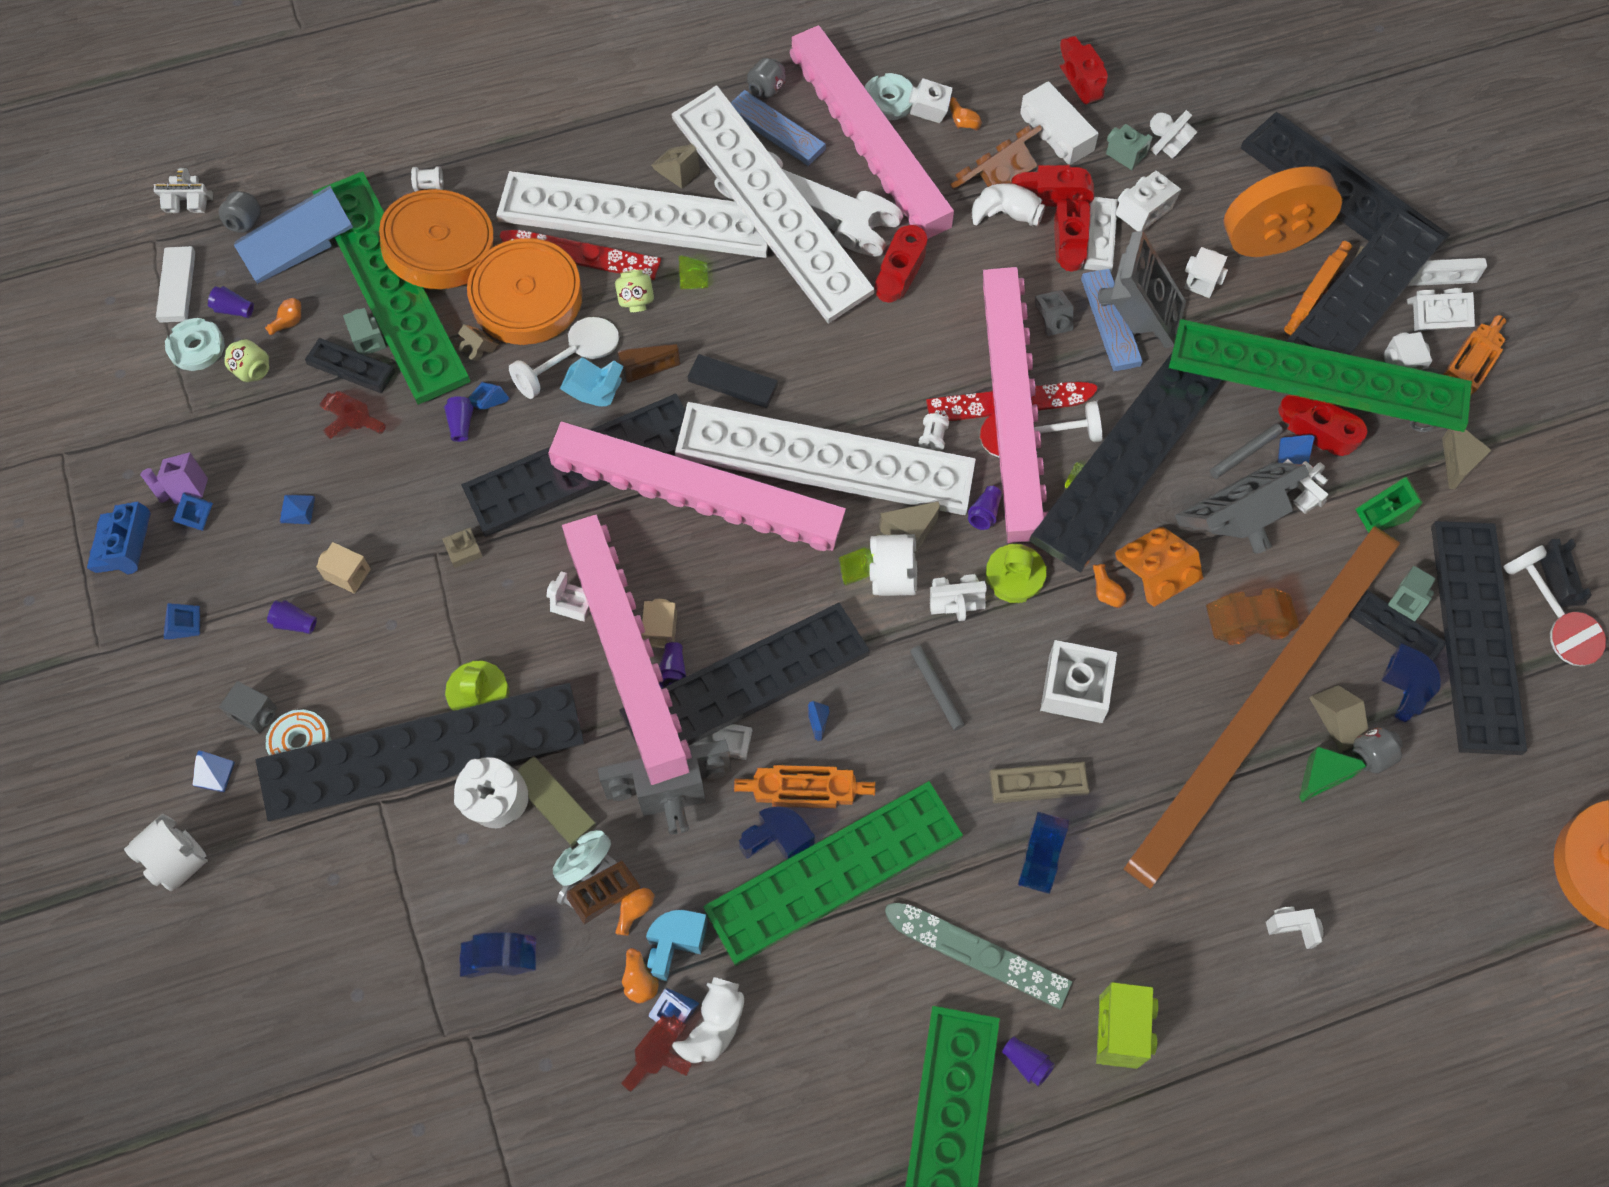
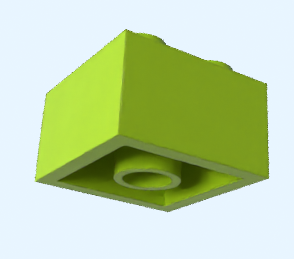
M1111 982L1099 995L1096 1064L1138 1069L1151 1059V1055H1155L1157 1035L1152 1033V1019L1156 1020L1158 999L1153 998V987Z

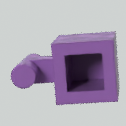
M190 452L163 459L157 476L150 468L145 469L140 474L161 503L171 498L174 504H179L183 493L202 498L208 480Z

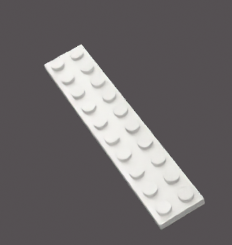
M717 85L672 113L674 122L690 143L694 144L699 155L828 324L874 294V288Z
M509 171L496 214L498 222L762 258L767 257L769 247L735 201Z
M692 402L687 403L675 451L676 457L692 462L918 506L939 501L940 511L966 515L976 460L975 458Z

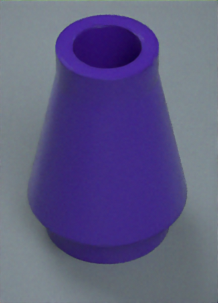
M215 286L208 298V307L212 308L215 313L250 318L254 310L253 302L244 299L225 286L221 288Z
M461 396L451 397L447 399V404L444 406L452 441L463 442L468 440L474 408L470 404L469 398Z
M987 486L984 493L969 508L968 521L973 527L987 530L996 523L999 503L1002 497V491L999 488Z
M276 600L269 610L267 623L272 624L275 629L312 634L317 623V617L309 615L287 600L282 602Z
M669 642L664 646V652L659 664L663 681L659 682L661 688L686 677L682 653L683 646L680 643Z
M1015 1036L1008 1041L1002 1051L1029 1084L1033 1082L1038 1087L1044 1083L1055 1067V1064L1049 1060V1055L1020 1041Z

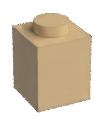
M332 542L328 550H325L320 555L318 565L316 566L325 580L354 594L371 570L364 556Z
M665 599L644 601L642 623L645 633H642L641 636L643 640L649 639L651 647L664 648L666 643L675 642L677 624L675 603Z

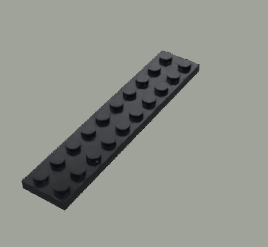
M1171 353L1031 534L1029 541L1081 573L1224 380L1169 368Z
M566 683L257 758L255 761L267 821L273 822L459 776L466 764L473 759L496 758L509 764L529 759L533 756L537 757L585 744L571 684Z

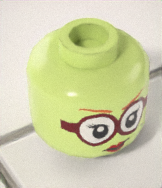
M642 269L620 273L621 277L615 281L619 305L629 307L630 312L646 310V304L654 300L650 276L643 274Z
M248 339L239 340L230 344L226 349L225 366L242 381H259L269 370V356L254 342Z

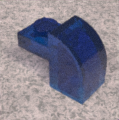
M1401 644L1391 655L1381 681L1405 691L1395 714V718L1407 722L1414 714L1420 715L1426 702H1429L1439 692L1441 686L1440 673L1434 662L1425 654L1404 644Z
M779 806L759 811V821L762 825L759 827L757 825L749 827L741 834L742 838L738 840L739 848L746 859L772 842L776 844L786 860L815 845V835L802 817L791 809Z
M1037 811L1024 853L1018 881L1019 886L1050 894L1058 870L1060 853L1068 831L1069 820Z
M507 932L483 933L473 935V940L461 943L460 977L473 978L489 973L514 976L536 970V936Z

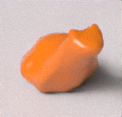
M951 97L949 108L957 128H971L978 131L982 125L980 116L971 109L961 107L956 98Z
M290 298L282 302L278 308L276 319L265 327L269 335L291 328L299 323L301 319V302L296 298Z
M1094 564L1093 570L1098 600L1116 608L1123 607L1127 601L1123 588L1108 577L1104 564Z
M641 888L635 890L622 899L620 917L615 931L617 935H629V930L634 920L645 915L652 907L655 895L651 889Z
M630 948L626 953V967L622 978V985L626 997L640 1004L649 1001L657 995L659 981L658 978L652 976L651 970L645 964L641 952Z

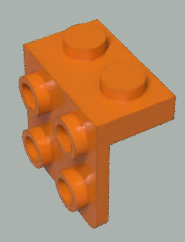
M1164 527L1151 530L1149 533L1128 543L1115 552L1116 559L1142 578L1146 601L1153 607L1203 579L1199 551Z

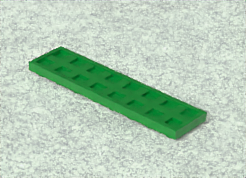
M930 781L704 905L703 909L736 967L961 840L963 834Z

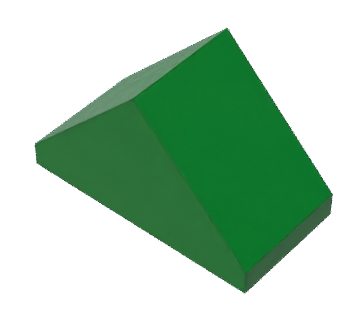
M1404 477L1355 510L1369 533L1374 526L1383 531L1409 522L1423 502L1409 478Z
M1317 747L1308 757L1299 794L1301 802L1303 803L1356 777L1366 767L1361 760Z

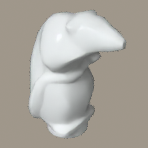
M1010 183L991 185L985 188L973 203V224L977 226L984 217H991L1002 211L1004 214H1009L1016 221L1028 222L1032 227L1033 225L1038 226L1042 219L1045 205L1041 204L1042 199L1035 193L1022 186Z
M713 977L712 984L707 983L710 991L703 1000L701 1007L704 1022L692 1030L686 1040L674 1042L672 1045L674 1050L683 1059L691 1063L710 1062L716 1060L726 1050L736 1033L744 1006V995L738 992L739 984Z

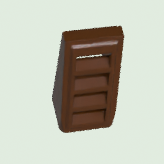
M677 344L626 349L617 352L619 363L624 366L622 371L627 383L681 364Z
M620 861L568 890L566 898L585 925L622 901L633 891L640 889L641 886L625 863ZM619 872L628 886L622 888L614 875ZM607 879L616 890V893L613 895L604 884V881ZM596 886L605 896V899L602 901L593 890ZM587 893L594 902V905L590 907L582 895Z

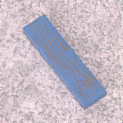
M744 90L731 102L732 106L749 127L809 166L825 151L826 144L747 91Z
M1110 269L1083 273L1081 280L1113 372L1140 367L1142 358L1132 331L1114 304L1103 307L1098 301L1099 289L1114 287L1115 283Z

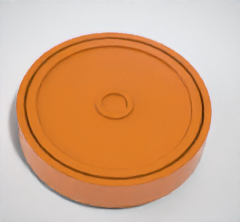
M1317 167L1292 168L1270 175L1242 192L1229 206L1224 217V227L1233 249L1241 255L1263 257L1283 253L1309 242L1329 227L1340 212L1342 198L1333 177L1326 170Z
M428 189L404 195L387 208L380 221V247L387 266L401 279L424 288L449 289L467 284L472 268L481 261V256L493 248V227L487 213L470 198L452 191Z
M520 238L503 242L481 256V261L472 268L469 274L467 295L476 321L486 333L506 343L529 345L544 342L557 336L574 321L582 304V286L575 262L562 248L545 240Z
M1609 800L1596 803L1573 817L1561 830L1554 849L1555 872L1565 896L1583 916L1608 930Z

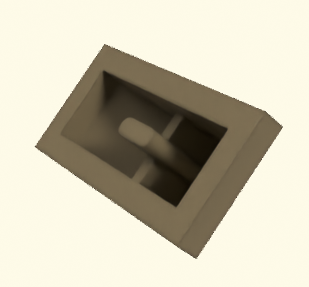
M694 144L670 148L651 165L655 171L681 189L700 173L699 156Z
M1448 429L1442 437L1449 489H1456L1481 465L1492 451L1466 429L1464 432Z
M939 501L880 513V532L885 535L915 534L917 552L938 520Z
M1337 685L1309 698L1341 753L1354 748V740L1369 731L1364 701L1341 686Z

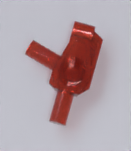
M340 391L333 394L327 393L319 404L324 410L330 411L338 417L323 430L329 439H332L346 426L355 430L365 426L379 434H382L386 428L385 423L369 415L366 404Z
M675 1015L672 1017L661 1016L635 1048V1061L637 1064L621 1084L632 1092L647 1072L657 1074L663 1066L687 1076L693 1063L670 1053L673 1043L687 1025Z

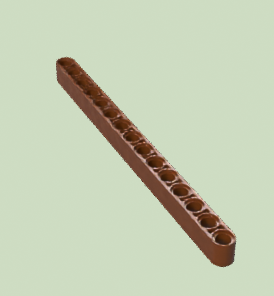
M1376 526L1371 529L1123 869L1147 888L1151 889L1401 542Z

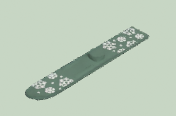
M892 903L886 906L885 913L888 921L896 930L907 937L1061 1010L1072 981L919 908L901 903Z

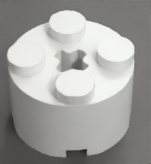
M915 534L871 536L870 547L871 554H873V563H870V581H873V595H916L917 561L915 558Z
M496 758L470 760L459 774L454 789V803L462 814L485 827L495 829L505 827V825L513 820L516 821L525 811L529 799L528 789L521 774L516 769Z
M161 814L138 834L124 850L131 859L137 863L141 862L147 868L143 874L152 884L158 886L161 883L172 892L174 889H178L208 860L205 859L206 854L201 846L186 830L181 832L177 828L173 829L177 822L167 815Z

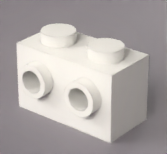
M1155 171L1148 177L1143 176L1131 189L1126 188L1118 198L1119 206L1115 214L1135 230L1144 231L1173 209L1181 188L1158 171Z

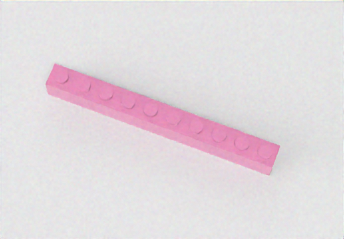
M818 25L792 36V49H790L792 61L801 67L806 81L813 84L819 99L826 102L831 116L834 119H838L844 134L847 137L850 136L853 140L858 154L865 157L870 171L874 175L877 174L880 178L883 189L887 194L890 193L896 206L909 219V224L922 228L927 235V239L952 228L954 210L822 28Z
M1017 267L983 270V292L1007 543L1030 542L1031 534L1048 512H1043L1042 502L1047 501L1045 484L1040 485L1039 475H1044L1043 458H1037L1036 449L1041 448L1040 431H1034L1033 423L1038 422L1037 404L1032 405L1031 396H1035L1034 378L1029 379L1028 370H1033L1032 353H1026L1025 346L1030 345L1029 327H1023V320H1027L1026 302L1021 303L1020 295H1025L1024 278H1018Z
M560 422L548 452L551 465H554L556 469L562 472L574 471L581 473L583 477L592 481L600 479L610 482L612 486L621 490L629 488L638 491L647 498L659 497L665 499L676 507H683L685 505L695 508L702 515L711 516L714 514L721 516L729 523L736 525L741 523L747 524L761 533L773 532L790 542H798L799 540L809 543L812 548L820 551L834 550L844 520L846 508L565 422Z
M593 515L562 525L570 555L651 785L689 773L687 760L692 758L686 739L680 741L678 733L682 732L676 713L670 715L668 710L669 707L673 706L667 688H660L659 682H662L663 678L658 663L651 664L650 658L654 657L649 639H642L641 634L645 633V629L640 615H633L632 610L636 609L635 601L631 591L625 593L623 588L628 586L623 569H616L615 565L619 564V559L615 547H608L607 543L611 542V538L606 524L600 526L597 515Z

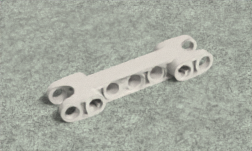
M769 152L782 169L783 163L781 159L774 153ZM783 170L825 226L836 231L834 237L840 245L855 252L874 257L880 256L883 253L886 242L872 228L876 226L896 227L900 224L903 214L895 204L868 191H861L856 198H852ZM716 178L714 183L718 191L735 201L719 179Z

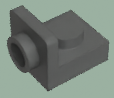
M1062 290L1035 296V306L1044 318L1047 336L1073 330V305Z

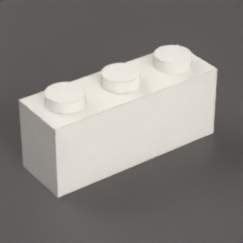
M1049 81L1023 95L1020 111L1022 118L1025 122L1030 123L1033 128L1041 125L1042 130L1038 132L1040 138L1046 140L1057 156L1063 158L1068 165L1073 164L1095 150L1098 132Z

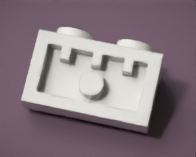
M1462 288L1444 290V294H1435V290L1417 291V296L1407 299L1408 305H1413L1414 331L1471 328L1475 326L1473 292L1462 293Z

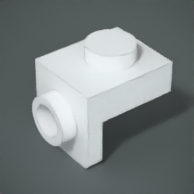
M561 571L556 581L552 580L548 586L547 598H550V612L585 622L590 609L583 589L568 584L567 573Z
M1294 907L1280 908L1275 910V914L1266 921L1269 935L1301 930L1307 949L1314 948L1322 942L1323 926L1320 919L1315 917L1313 909L1295 911Z

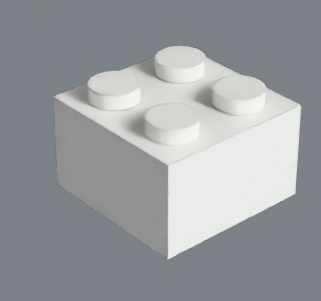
M1055 640L1049 655L1040 711L1103 723L1109 710L1117 652Z

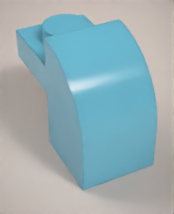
M581 357L570 365L560 389L579 401L595 406H608L611 404L616 390L621 384L622 378L619 376L624 366L616 361H612L601 369Z
M673 910L661 915L652 923L646 938L649 944L658 945L657 949H651L647 965L648 968L652 969L653 977L667 982L675 949L701 954L708 924L706 914L686 910Z

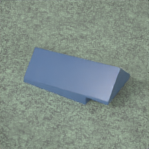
M328 186L236 240L234 246L258 284L332 247L329 239L353 228L331 186Z

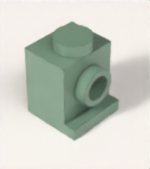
M1127 124L1121 129L1115 127L1107 138L1109 144L1106 154L1130 170H1133L1148 154L1152 136L1149 134L1144 136Z
M365 308L356 309L351 313L343 315L352 342L358 353L368 355L387 348L375 317L369 318Z
M1413 565L1398 586L1388 606L1416 621L1432 599L1431 597L1434 592L1430 590V587L1435 578Z

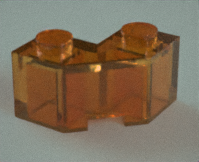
M1277 588L1263 589L1261 591L1262 595L1245 597L1244 592H1237L1206 604L1214 638L1229 645H1237L1247 640L1246 637L1256 633L1270 637L1273 640L1287 637L1290 631L1300 628L1291 595Z

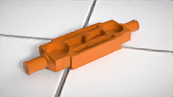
M1342 241L1336 252L1329 255L1303 294L1300 303L1291 315L1290 321L1285 326L1284 330L1287 334H1293L1318 304L1322 296L1327 293L1328 287L1341 269L1348 252L1352 248L1349 242Z
M1495 316L1490 326L1485 324L1479 325L1466 338L1443 374L1472 381L1471 395L1478 390L1503 351L1500 347L1504 343L1505 338L1499 332L1506 323V320L1503 318L1500 321L1502 316ZM1468 344H1470V345H1471V348L1469 349V351L1467 352V354L1463 356V358L1461 359V361H1460L1459 364L1457 365L1458 368L1455 369V365H1456L1457 361L1459 360V358L1461 357V355L1463 354V352H1464L1465 349L1467 348ZM1489 357V358H1490L1489 363L1487 364V366L1485 367V369H1484L1483 372L1481 373V375H1480V377L1478 378V380L1475 382V381H1474V378L1476 377V375L1478 374L1479 370L1481 369V367L1483 366V364L1485 363V361H1486L1487 358Z
M773 765V768H757L754 779L735 778L734 792H753L756 802L772 803V807L836 808V804L852 805L856 795L875 796V782H856L853 770H837V767ZM813 774H823L829 776H815ZM780 798H808V799H828V800H790V799H780Z

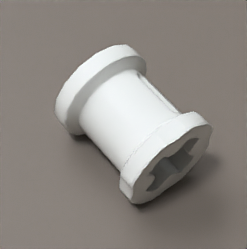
M436 166L435 169L424 170L412 167L411 180L414 192L420 191V189L443 190L444 180L440 166Z
M927 414L923 420L925 429L923 436L919 438V446L935 451L943 450L945 445L943 436L945 430L949 427V420L940 414Z

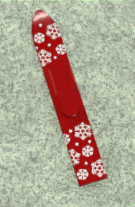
M520 230L500 232V238L503 242L520 238L545 240L567 252L576 265L619 274L642 269L643 274H648L651 280L654 281L661 263V258L533 232Z
M1067 382L1035 386V396H1031L1032 405L1037 404L1038 411L1080 405L1095 395L1097 385L1088 382ZM993 391L926 399L928 414H940L949 421L989 417L995 413Z

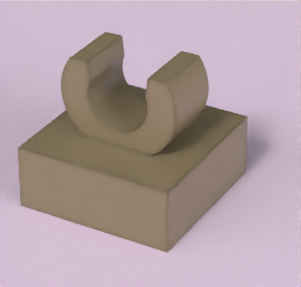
M464 324L458 332L465 339L460 343L459 350L467 353L470 347L473 348L469 356L471 360H480L483 351L493 354L498 346V343L479 328Z
M471 528L442 539L454 568L483 557Z

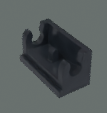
M1560 538L1551 539L1544 547L1547 555L1540 560L1548 588L1561 607L1585 605L1592 596L1589 588L1583 590L1571 551L1576 547L1574 539L1568 540L1564 545H1561Z

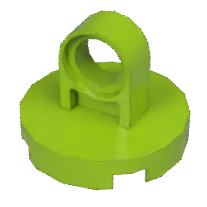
M1009 544L998 548L990 556L986 565L987 584L995 591L994 594L998 598L1009 603L1026 602L1028 598L1033 597L1035 594L1038 595L1045 583L1046 566L1042 557L1034 549L1022 544Z
M472 661L461 665L451 674L446 683L445 696L449 707L455 711L508 698L509 686L504 673L496 665L486 661Z

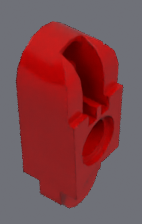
M1076 36L1062 39L1060 48L1065 62L1060 65V68L1080 100L1087 105L1103 99L1108 74L1102 59L1091 44L1083 46Z
M1038 165L1037 172H1021L1011 179V184L1022 186L1035 193L1042 199L1041 204L1045 206L1057 207L1060 199L1085 200L1089 204L1094 200V183L1091 174L1086 169L1080 167H1070V165Z
M1060 199L1055 212L1056 261L1063 269L1070 272L1081 269L1087 259L1090 205L1085 200Z
M905 225L895 233L875 282L876 295L881 301L890 303L904 297L925 259L927 248V235L922 228L915 225ZM909 236L916 239L913 243L907 242Z
M1289 394L1282 399L1278 408L1282 421L1289 424L1288 430L1298 436L1313 435V445L1337 456L1349 455L1355 451L1367 435V427L1362 419L1331 403L1318 400L1313 401Z

